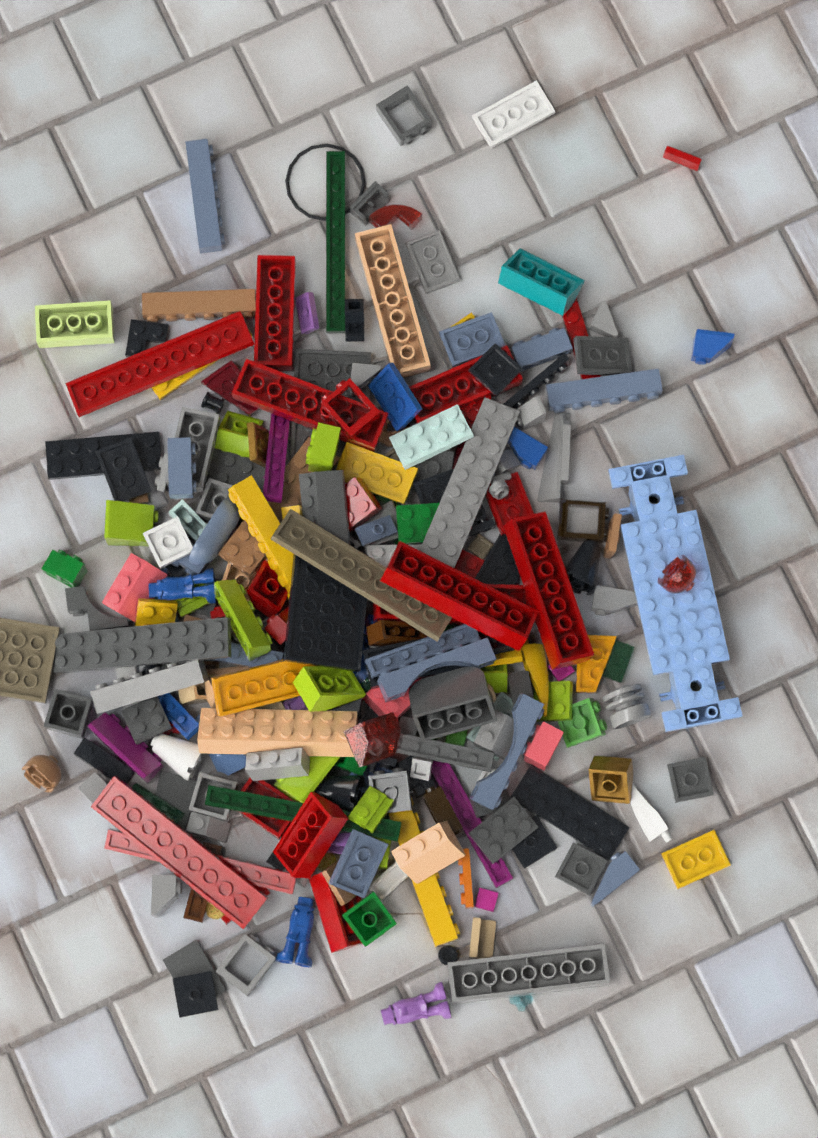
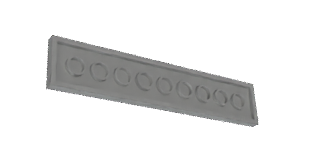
M484 398L471 428L474 437L465 442L419 551L455 568L520 411Z

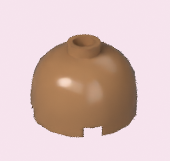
M35 755L22 767V770L26 771L24 773L25 778L38 789L41 786L46 788L45 792H52L61 780L62 773L58 760L51 755Z

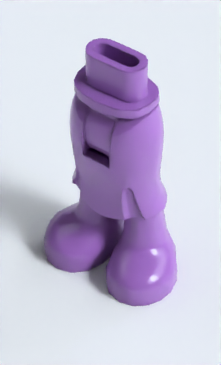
M443 983L435 984L434 990L423 995L421 993L413 998L399 1000L392 1005H388L389 1008L382 1009L381 1014L384 1025L391 1023L393 1025L406 1024L422 1018L428 1019V1017L441 1015L444 1019L452 1018L448 1001L431 1007L427 1006V1003L447 999Z

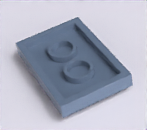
M492 312L439 331L452 368L484 355L495 343L500 348L505 346Z
M353 829L329 880V884L365 898L389 844Z

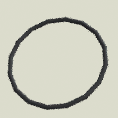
M332 144L310 146L295 157L287 171L285 179L287 196L294 207L308 218L326 221V217L311 215L297 205L290 192L289 178L292 167L300 156L312 149L329 147L345 151L348 156L353 158L360 169L362 185L359 197L364 191V171L357 158L343 147ZM350 208L345 211V215L350 212Z

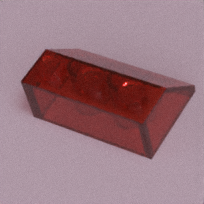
M394 712L361 722L343 732L360 768L394 756L401 728L398 719L395 717Z

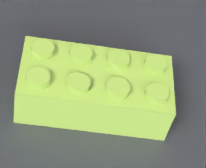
M111 300L35 306L36 341L39 348L115 343Z

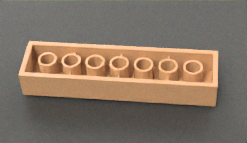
M389 224L355 233V242L389 363L395 364L403 378L430 371L429 357L392 225Z
M201 708L197 737L199 753L247 754L251 752L303 748L308 756L356 757L359 726L357 711L310 712L309 710L248 709L220 717L217 715L216 708Z

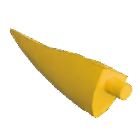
M527 639L521 648L524 670L529 672V677L539 702L544 704L543 716L545 717L547 716L549 700V677L544 646L542 644H529Z

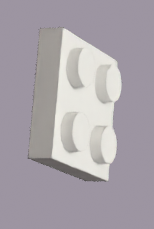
M178 516L143 533L160 569L189 555L192 551L193 546Z

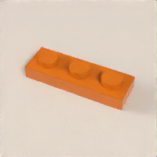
M464 848L463 851L466 855L458 860V866L462 865L463 873H459L460 885H464V893H460L461 905L465 904V909H473L469 848Z

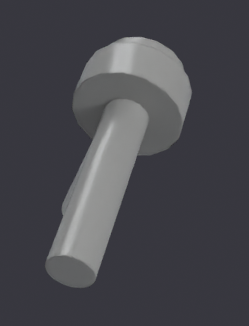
M509 472L493 476L491 486L489 487V492L493 498L500 500L508 495L509 486L505 481L511 479Z

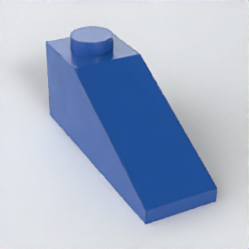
M516 427L513 428L508 444L518 460L521 461L523 467L529 470L531 468L536 470L547 453L548 447Z

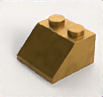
M594 756L588 769L592 801L630 804L633 783L632 759Z

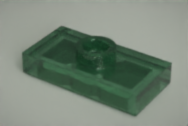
M616 640L603 677L621 683L634 647Z

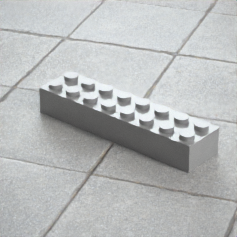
M605 944L448 962L447 965L452 1005L609 986L610 984Z

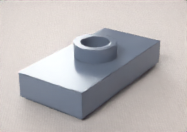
M390 515L355 529L362 546L395 535L398 532Z

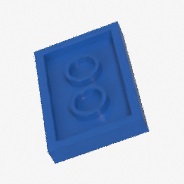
M394 363L387 364L368 385L383 411L388 413V419L397 432L402 431L422 410V407Z

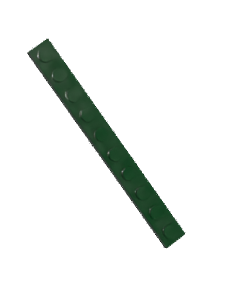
M326 151V333H345V151Z
M208 785L205 805L290 822L293 821L303 805L300 802ZM343 811L344 814L349 818L351 812ZM348 819L341 831L351 833L355 829L374 838L398 842L401 822L382 819L372 834L366 828L364 829Z

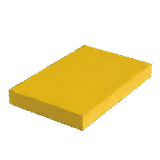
M715 830L661 853L677 890L731 866Z

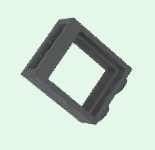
M408 85L376 104L377 113L400 146L412 143L415 137L420 134L425 135L431 130L432 120ZM409 99L423 121L402 134L387 112Z

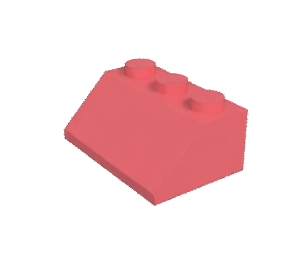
M131 553L102 603L135 622L138 598L155 599L149 598V583H155L157 580L167 578L168 574Z

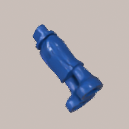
M209 568L197 575L168 577L157 580L155 583H149V598L158 597V600L161 598L164 600L205 597L210 604H216L214 568ZM194 584H206L205 586L194 587Z
M298 897L297 905H294V910L290 917L285 947L283 951L277 953L275 961L293 964L295 943H297L299 948L295 958V965L306 968L312 967L313 962L308 955V946L311 943L310 935L314 923L315 908H312L314 899Z

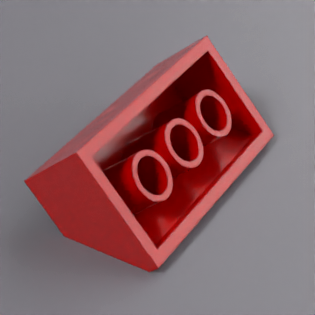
M310 792L273 850V853L293 878H310L348 820V817L338 805L315 792Z
M322 872L311 876L309 881L331 953L362 945L360 939L342 916V914L359 902L361 897L355 896L348 903L341 906Z

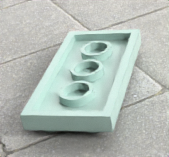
M457 404L389 437L406 470L474 436Z

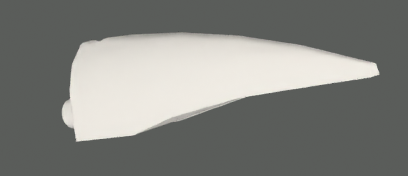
M632 783L630 804L649 842L662 836L665 842L668 843L673 839L668 832L670 829L661 815Z

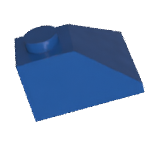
M697 329L693 338L691 361H695L699 365L712 362L731 347L735 334Z

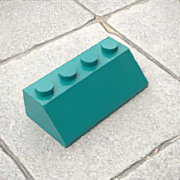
M521 248L502 265L498 284L562 316L572 307L585 280Z

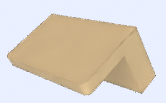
M473 917L469 958L493 957L496 921L481 920V918Z

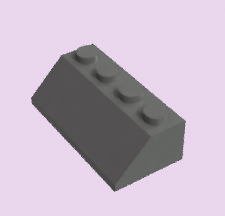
M344 470L299 474L303 517L351 546Z

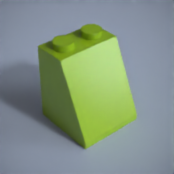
M106 500L104 538L108 546L149 547L143 533L155 528V522H158L159 512L155 511L154 505Z

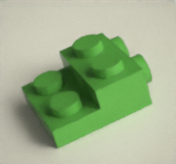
M587 698L572 704V720L558 721L560 730L564 732L563 738L567 748L606 735L607 724L604 719L600 718L599 712L601 707L597 700L594 701V698Z

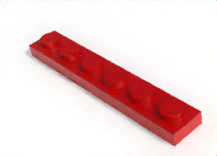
M577 297L572 307L562 316L573 348L574 358L573 338L576 336H588ZM580 374L581 380L601 377V375Z

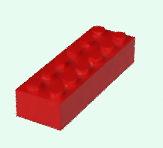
M257 255L254 362L278 371H293L295 256Z
M508 346L501 347L513 359ZM482 356L409 387L422 407V410L413 418L416 424L457 404L459 408H462L490 394L491 397H494L469 372V369ZM521 374L501 393L522 385L523 378Z

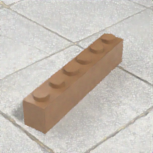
M255 289L142 293L143 319L149 322H157L159 319H166L169 322L177 321V319L194 321L196 318L214 320L215 317L224 318L241 311L244 319H250L255 316L256 312Z

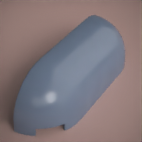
M229 497L225 498L218 506L194 544L189 557L191 564L198 566L212 562L237 525L240 518L239 509L236 503H233Z

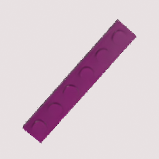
M271 414L263 495L267 501L281 503L290 420Z

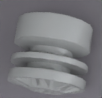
M640 684L617 688L602 698L604 703L613 702L605 707L606 710H616L609 717L613 729L624 728L651 717L648 704H638L637 702L644 698V693L635 694L642 690Z

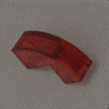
M388 205L373 212L369 216V223L378 228L389 224L392 225L399 219L413 230L422 220V213L405 205Z

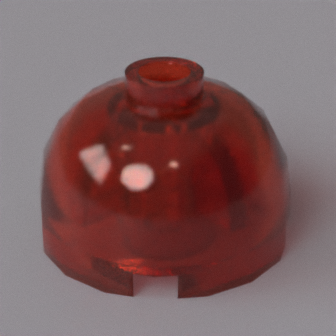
M681 555L682 559L676 557L662 571L665 574L663 578H658V584L670 593L677 594L685 590L689 591L695 584L693 582L696 578L695 566L685 555Z

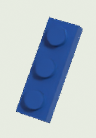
M170 693L159 695V701L168 720L189 741L198 732L199 723Z

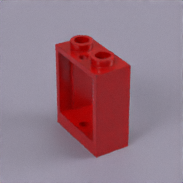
M349 378L347 381L342 380L336 386L337 389L333 393L328 392L322 397L321 408L352 441L380 417V411ZM348 388L370 410L351 427L329 405Z

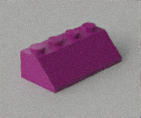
M105 712L88 725L91 732L147 784L163 768V765L160 763L162 759L155 753L151 755L146 750L148 746L144 742L136 745L127 726L122 728L118 724L120 720L113 713L108 715Z

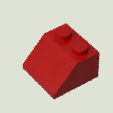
M264 560L248 587L247 593L254 608L270 618L281 610L288 597V592L279 583L276 571L272 570L268 561Z

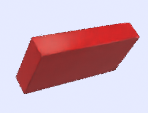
M671 146L666 147L663 158L698 171L702 160Z

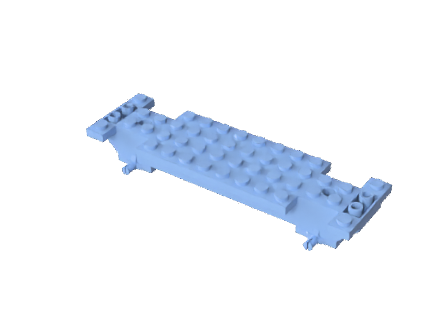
M684 455L609 469L608 473L612 489L629 487L630 506L619 508V514H622V516L631 514L635 522L621 524L620 527L653 675L669 672L670 692L659 694L661 702L672 699L676 710L661 713L665 732L742 717L738 697L719 701L717 690L725 689L724 681L715 683L711 664L729 661L730 658L697 511L677 513L676 505L684 504L682 496L674 498L670 478L688 474ZM654 496L659 500V503L652 504L649 498ZM693 682L698 683L700 690L693 691L690 688V684Z

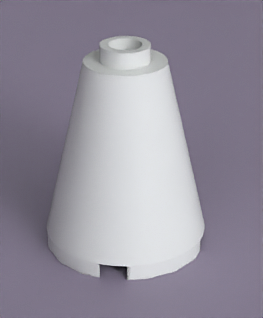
M162 733L159 736H155L151 742V746H153L152 751L182 778L189 781L190 777L194 776L202 762L198 743Z

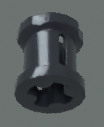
M207 392L201 407H207L216 411V414H220L225 404V399L216 398L210 392Z

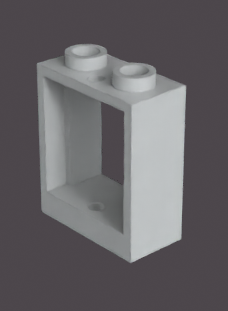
M244 934L216 970L220 976L247 997L276 959L274 957L275 952L268 946L265 948L261 947L258 944L260 940L252 934L249 937ZM246 942L268 958V961L248 986L225 969Z

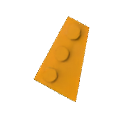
M588 635L595 655L587 662L577 664L576 693L595 694L617 636Z

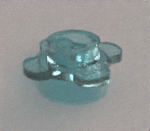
M529 995L510 997L509 1002L514 1004L518 1011L523 1012L525 1007L533 1002V998Z

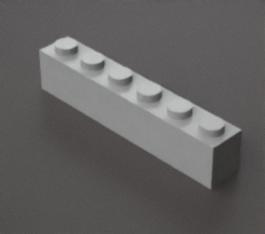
M204 660L186 661L182 664H178V662L166 664L167 668L162 670L159 666L149 669V673L145 675L142 672L132 674V679L125 680L122 677L113 680L114 684L108 686L106 682L95 686V690L90 691L96 713H102L204 683L209 680Z

